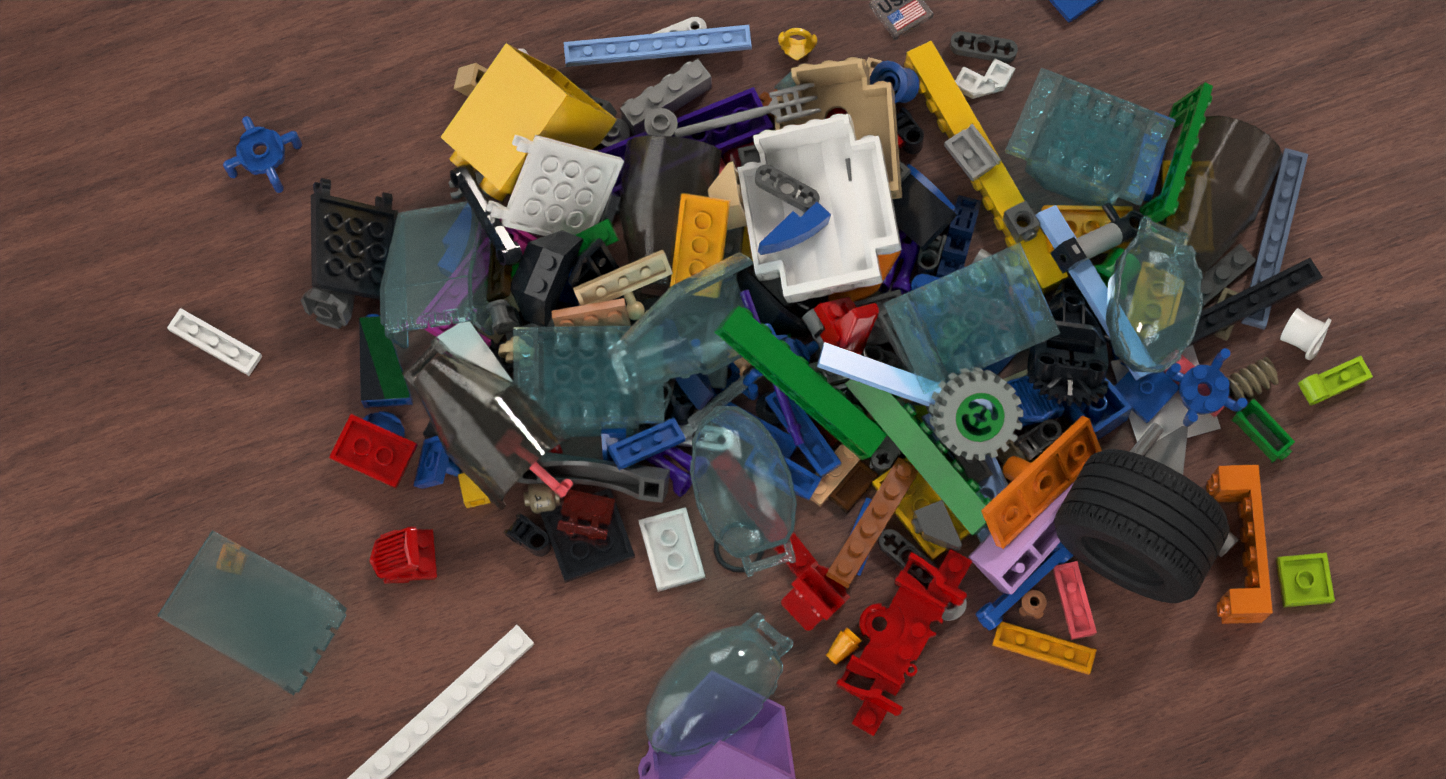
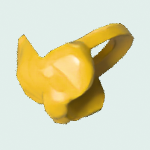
M792 28L785 33L781 32L778 42L787 56L795 61H799V59L808 55L815 48L817 37L815 34L811 35L805 29ZM793 35H801L806 39L796 40L790 37Z

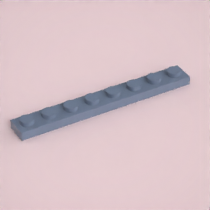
M1287 148L1283 151L1250 287L1280 273L1308 158L1306 153ZM1271 306L1241 320V323L1264 330L1267 326Z

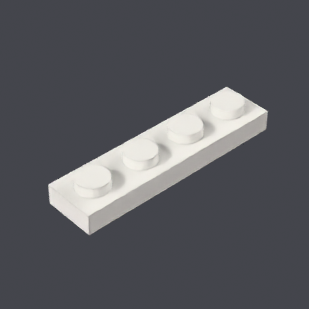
M181 308L167 327L170 332L248 376L251 375L262 358L261 353Z

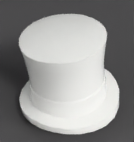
M1297 308L1288 320L1280 340L1300 348L1306 352L1305 358L1312 360L1322 346L1331 319L1328 318L1324 323Z

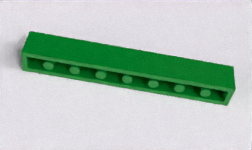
M737 306L731 310L714 331L716 335L859 459L864 460L871 457L887 436L876 421L870 420L864 415L861 407L848 401L846 395L840 389L833 388L823 374L815 372L809 367L806 359L794 354L785 341L778 340L768 326L760 324L753 318L752 312L747 308Z
M852 379L847 381L845 385L970 534H978L985 528L987 523L981 510L992 499L989 497L985 498L979 491L981 486L977 481L966 476L963 472L965 468L957 459L953 460L947 453L949 452L948 447L941 440L937 441L933 437L932 428L925 421L921 422L916 417V409L909 402L905 404L900 396Z

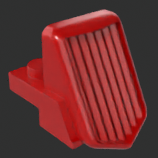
M850 297L820 303L814 308L826 329L820 334V337L824 343L860 355L865 348L879 314V307L876 303L856 307Z
M406 527L401 530H393L381 534L380 538L374 543L369 559L377 577L383 579L384 584L408 583L410 580H435L437 578L433 529Z
M816 561L791 583L794 588L781 600V605L807 631H811L823 618L827 621L850 598L845 586L826 576L829 568L819 565Z

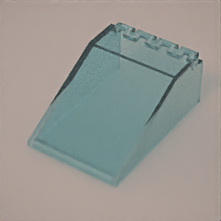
M467 201L398 213L380 286L381 325L385 327V337L403 349L409 347L408 331L428 328V320L431 328L450 325L451 316L453 324L471 322L472 320V323L488 336L494 335V330L491 326L493 324L492 317L486 309V305L490 303L487 301L491 240Z
M212 530L157 616L258 677L294 696L296 692H300L308 679L302 673L304 670L309 673L313 671L321 658V655L316 653L317 649L323 652L326 650L335 635L329 630L331 627L336 630L339 629L347 616L345 614L347 608L330 593Z

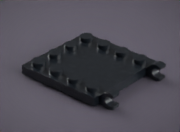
M321 178L320 183L314 182V194L311 195L312 287L392 303L400 301L398 211L392 210V194L383 192L382 197L376 196L374 206L330 196L331 180Z

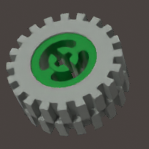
M973 367V371L967 368L960 369L961 374L958 376L954 372L948 375L950 381L947 384L943 380L939 383L938 386L942 389L940 393L933 392L931 398L935 400V405L929 404V411L933 414V417H929L930 424L935 428L933 430L935 435L953 453L958 456L961 454L965 459L972 460L975 457L979 461L986 460L985 455L987 454L991 458L997 457L996 450L1000 448L1005 452L1010 447L1006 442L1009 439L1015 442L1018 436L1013 432L1015 429L1021 430L1022 423L1018 420V417H1023V410L1018 407L1019 404H1022L1020 398L1014 394L1016 391L1011 385L989 370L983 371L980 368ZM976 399L989 400L992 405L993 414L991 415L990 411L982 404L980 405L978 402L972 401ZM975 412L981 413L980 417H974L973 415ZM964 415V418L972 426L974 425L981 430H966L962 424V416Z

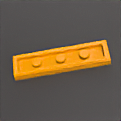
M1003 621L997 626L992 646L1087 675L1091 673L1097 651L1090 647Z

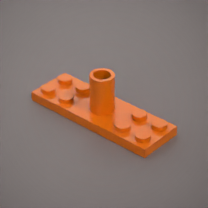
M1081 416L1032 463L1018 456H1011L1007 459L1003 466V475L1012 482L981 510L996 546L1004 549L1076 480L1088 458L1102 451L1089 418Z

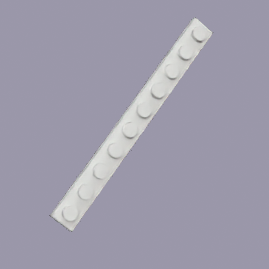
M516 625L347 779H387L534 645V642Z

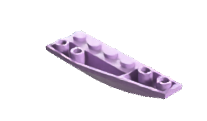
M1074 482L1004 549L996 546L990 533L968 556L1000 592L1012 595L1060 543L1056 534L1054 520L1057 511Z

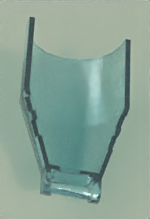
M738 252L669 287L616 343L606 349L608 357L612 359L619 381L617 387L620 393L626 394L642 386L668 382L671 378L681 377L685 379L690 378V375L698 373L703 375L711 374L742 358L714 331L731 310L737 306L744 307L739 294L740 289L735 273L753 264L752 259Z

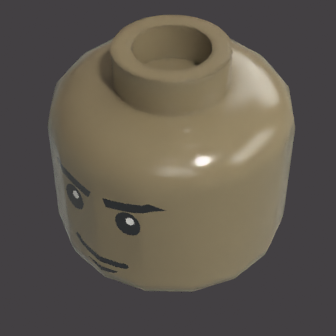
M545 483L529 484L528 491L523 492L525 506H530L535 514L553 511L557 504H560V497Z

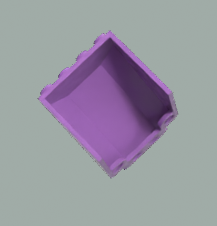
M711 671L651 734L648 741V753L641 759L638 766L639 779H796L785 707L714 671Z

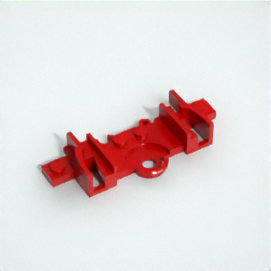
M950 549L938 570V568L911 552L908 556L907 564L895 579V585L900 588L889 608L882 606V603H876L868 606L862 612L859 620L860 630L863 636L866 635L870 641L860 658L854 655L851 656L842 678L836 682L838 688L863 701L852 725L874 737L888 712L895 716H899L902 713L903 707L884 697L883 693L887 691L896 696L905 683L904 674L908 677L916 676L917 667L910 663L918 660L929 638L936 636V632L931 631L930 624L934 621L943 624L942 615L949 603L962 606L967 598L966 592L958 587L970 568L972 560ZM912 564L924 569L933 577L927 590L917 579L908 574ZM883 617L887 621V626L883 631H876L872 627L874 618ZM913 668L914 672L909 673L908 669ZM851 672L875 680L870 690L860 689L845 682Z

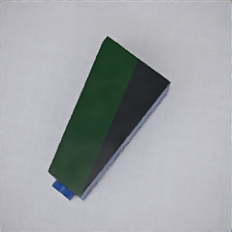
M369 314L366 317L359 318L360 393L364 408L413 405V399L384 317L378 314Z

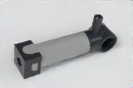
M1107 202L1102 206V209L1111 223L1076 239L1073 237L1062 242L1050 254L1062 273H1066L1096 255L1124 242H1131L1147 227V220L1144 215L1139 211L1132 210L1120 218L1111 203Z

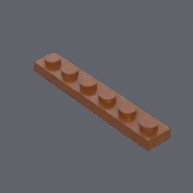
M898 457L829 568L826 576L849 588L919 472L912 464Z

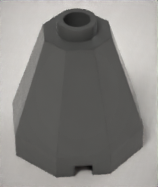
M312 287L305 292L300 301L307 314L311 316L314 313L318 316L316 321L320 324L339 329L342 325L346 326L352 317L355 295Z

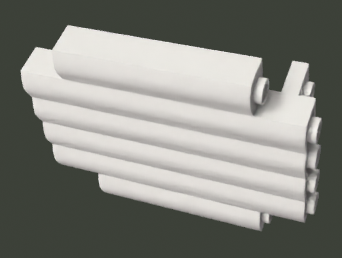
M835 114L828 119L809 120L806 124L787 125L780 130H764L758 135H754V144L759 152L761 162H748L744 166L737 168L755 275L758 280L766 281L780 277L783 295L787 303L800 302L810 298L823 297L833 293L846 292L860 287H869L883 283L878 255L895 253L902 250L879 135H867L862 137L861 140H856L854 124L851 116L848 114ZM847 158H850L852 181L848 180L845 161ZM771 165L815 189L820 196L819 204L831 213L828 225L806 241L779 252L760 255L758 253L759 243L792 211L800 217L805 213L756 185L755 173L758 167ZM770 174L762 175L763 181H766L767 178L770 179ZM777 178V180H776V183L774 182V185H773V187H775V188H776L777 182H778V180H779L778 178ZM788 183L780 186L781 191L785 194H790L794 191L793 186ZM798 190L795 199H797L798 195H800V190ZM808 196L804 200L805 204L812 202V197Z

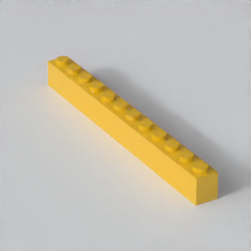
M929 41L908 51L904 66L905 68L912 69L919 78L918 92L920 94L923 93L926 97L927 107L931 113H935L937 116L940 130L943 133L946 132L950 139L973 124L997 154L933 42ZM1001 161L999 165H995L990 171L975 181H971L974 189L980 191L983 196L982 202L987 211L991 210L994 215L993 220L999 231L1002 230L1005 234V242L1011 251L1014 250L1017 255L1016 260L1022 271L1025 270L1028 274V282L1034 291L1037 290L1039 295L1042 296L1057 289L1061 281L1068 278V274L1062 273L1051 254L1048 253L1046 237L1040 227L1035 238L1028 242L1023 240L1016 243L1002 220L1006 210L1025 200ZM1025 221L1017 222V224L1021 227L1028 226V224Z

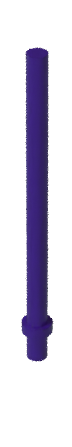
M749 290L740 292L744 307L751 311L753 318L761 324ZM773 384L788 428H786L787 432L791 433L795 446L805 443L800 431L802 428L801 424L797 423L788 396Z

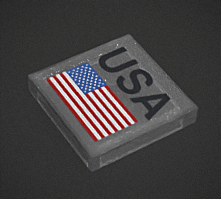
M872 0L869 2L870 8L894 40L933 18L934 15L924 0Z

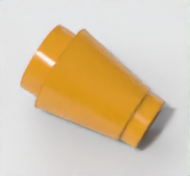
M846 628L843 632H839L826 656L837 665L858 649V645L862 640L850 629Z

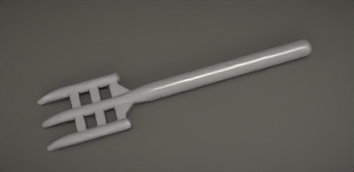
M814 83L801 84L770 92L769 96L772 98V101L768 106L676 129L674 135L677 138L761 117L769 113L777 116V123H782L821 112L820 108L802 111L801 104L816 100L818 97L808 96L799 98L797 92L814 87ZM793 93L794 100L789 101L787 94ZM782 96L784 103L778 104L777 97ZM796 105L797 113L792 114L790 107ZM786 108L787 115L781 116L780 109Z

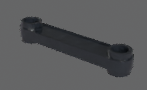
M470 164L455 167L450 171L451 182L455 188H460L494 245L499 263L502 266L517 263L522 259V250L517 242L511 240L499 218L491 217V212L486 210L489 201L476 181L473 167Z

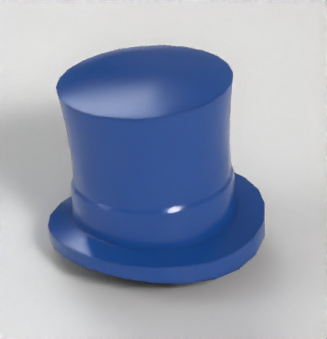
M882 61L871 73L870 85L878 81L891 82L895 94V104L911 101L919 91V78L912 69L903 68L896 62Z

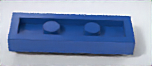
M672 418L610 445L608 451L618 469L622 470L685 442L686 437L675 418Z

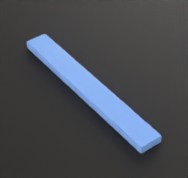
M749 25L564 42L566 67L752 49Z
M1056 205L1035 215L1054 249L1062 242L1075 237ZM1090 259L1070 270V275L1134 379L1137 381L1157 370V367Z
M824 343L817 364L818 368L928 407L929 404L935 405V400L931 398L933 392L940 393L942 390L938 386V382L828 343ZM985 399L972 401L978 402L980 405L982 404L990 411L991 415L993 414L990 401ZM975 412L973 416L980 417L981 413Z

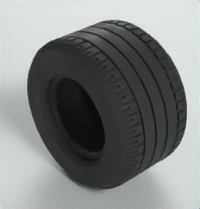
M1118 449L1097 452L1088 458L1057 511L1054 520L1056 534L1060 542L1086 566L1127 590L1166 603H1180L1193 598L1197 594L1229 534V524L1223 508L1203 488L1160 462L1137 453Z

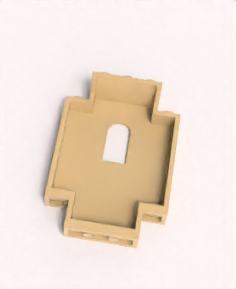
M850 57L845 59V61L839 62L828 60L816 65L801 64L798 67L791 68L792 78L796 86L814 83V87L797 91L799 98L808 96L818 97L816 100L801 104L802 111L820 108L821 112L782 123H777V116H775V131L783 129L787 125L806 124L809 120L813 119L824 120L832 109H844L852 118L856 140H861L862 137L867 135H879L892 199L902 198L895 94L891 82L878 81L870 85L867 62L865 59ZM787 94L789 101L794 100L793 94ZM782 96L777 97L778 104L784 103ZM796 105L790 107L792 114L797 113ZM786 108L780 109L781 116L787 115Z

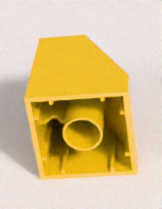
M506 43L441 138L455 150L449 158L450 161L457 167L470 164L475 172L478 170L484 176L479 184L480 188L496 200L503 202L507 194L512 195L528 153L517 151V146L512 144L515 135L525 137L530 141H533L535 135L592 150L602 142L617 119L560 71Z

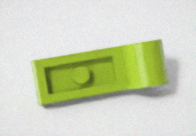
M1358 356L1319 375L1316 373L1301 380L1298 385L1311 406L1364 383L1373 376L1362 356Z

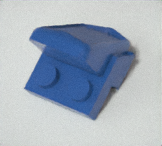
M1027 375L1007 381L1016 391L1014 394L1020 398L1022 403L1018 405L1023 410V417H1018V420L1022 423V428L1041 423L1047 419L1062 417L1064 412L1062 404L1057 403V398L1048 400V394L1040 395V389H1033V383L1028 382L1029 377Z

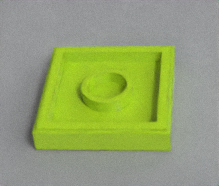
M1327 553L1276 558L1283 608L1335 602Z

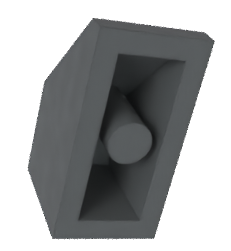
M942 500L914 511V519L911 520L916 534L920 533L923 540L948 550L952 549L955 552L961 550L962 543Z

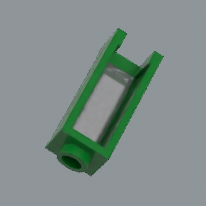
M1255 399L1250 401L1244 410L1237 412L1231 420L1271 460V463L1275 462L1278 458L1283 461L1293 452L1290 448L1295 441Z

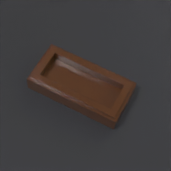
M859 460L828 498L844 512L848 513L879 475Z

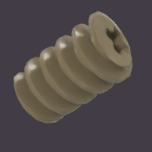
M1266 356L1263 360H1257L1255 364H1249L1247 369L1242 368L1238 373H1232L1230 378L1226 377L1230 383L1229 396L1233 400L1245 398L1244 394L1252 399L1254 397L1252 390L1257 394H1261V385L1266 390L1270 389L1269 381L1273 385L1279 384L1277 371L1271 360Z

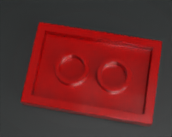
M350 414L329 458L397 489L418 444Z

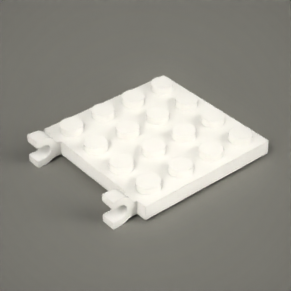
M515 135L512 144L517 146V151L528 153L507 207L489 200L486 210L491 212V217L501 218V223L505 227L547 236L561 230L576 235L598 224L624 163L622 158L535 135L533 141Z

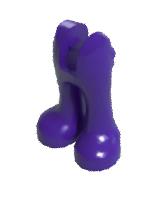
M900 229L898 233L902 248L901 253L878 291L882 293L889 292L897 264L900 259H903L900 272L891 291L900 289L903 298H910L912 290L909 281L920 246L913 240L911 245L904 243L906 234Z
M676 446L645 459L657 468L670 469L669 477L673 483V491L679 497L683 496L691 487L693 482L692 476L698 478L708 465V460L705 458L688 455ZM664 455H668L676 460L688 473L665 459Z

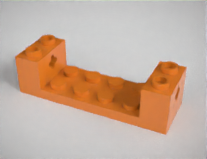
M1259 465L1218 466L1206 482V492L1217 502H1241L1238 504V516L1243 519L1240 539L1241 542H1245L1242 562L1243 566L1247 567L1248 576H1245V588L1229 589L1221 597L1220 602H1217V615L1222 618V624L1262 623L1273 611Z

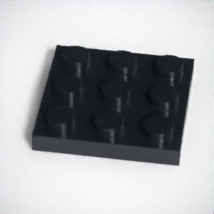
M609 488L557 506L553 511L541 512L565 583L635 558L615 499Z

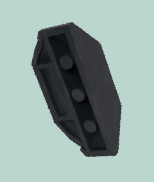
M561 230L528 242L511 282L510 289L524 320L547 329L552 317V311L556 308L584 241L583 238Z
M602 239L594 240L576 257L568 279L572 289L619 268ZM622 295V296H620V297H618V298H615V299H613V300L622 299V298H624V295Z
M741 260L738 272L736 306L744 307L739 293L749 290L762 324H771L777 335L791 333V337H804L807 334V325L788 306L784 307L752 276L751 273L753 272Z

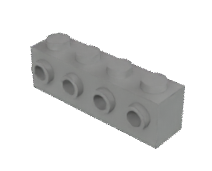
M699 59L693 62L689 61L678 72L666 75L659 84L654 87H647L637 98H631L624 102L620 108L621 118L628 124L633 136L645 131L644 121L652 110L664 108L675 112L711 89V75Z

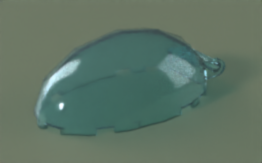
M1144 216L1141 219L1137 235L1116 259L1108 282L1106 324L1114 353L1133 372L1161 373L1181 359L1184 349L1190 345L1194 338L1202 312L1203 293H1201L1200 280L1203 279L1201 268L1197 267L1195 258L1197 253L1193 246H1187L1188 233L1183 231L1179 233L1151 221V218L1148 216Z
M716 406L713 411L700 420L692 440L693 450L690 474L696 505L703 521L706 523L713 538L730 555L741 558L748 577L753 576L754 572L779 564L796 562L790 537L794 532L797 501L793 477L778 443L759 419L740 407ZM784 545L786 552L753 563L750 562L749 556Z
M758 612L741 626H731L709 632L686 647L659 678L646 709V734L653 750L664 752L672 757L696 754L704 746L711 743L714 746L719 740L725 741L752 721L764 707L763 703L771 694H774L778 686L777 681L781 673H783V663L780 658L792 648L793 640L789 637H784L766 622L764 616ZM756 629L762 630L777 644L773 647Z

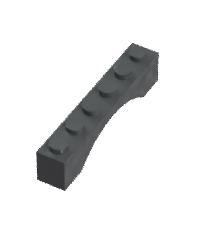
M525 450L559 483L565 479H570L573 484L605 487L631 495L639 500L663 503L668 493L670 469L633 464L619 470L614 461ZM518 460L517 482L526 484L544 483L523 462Z

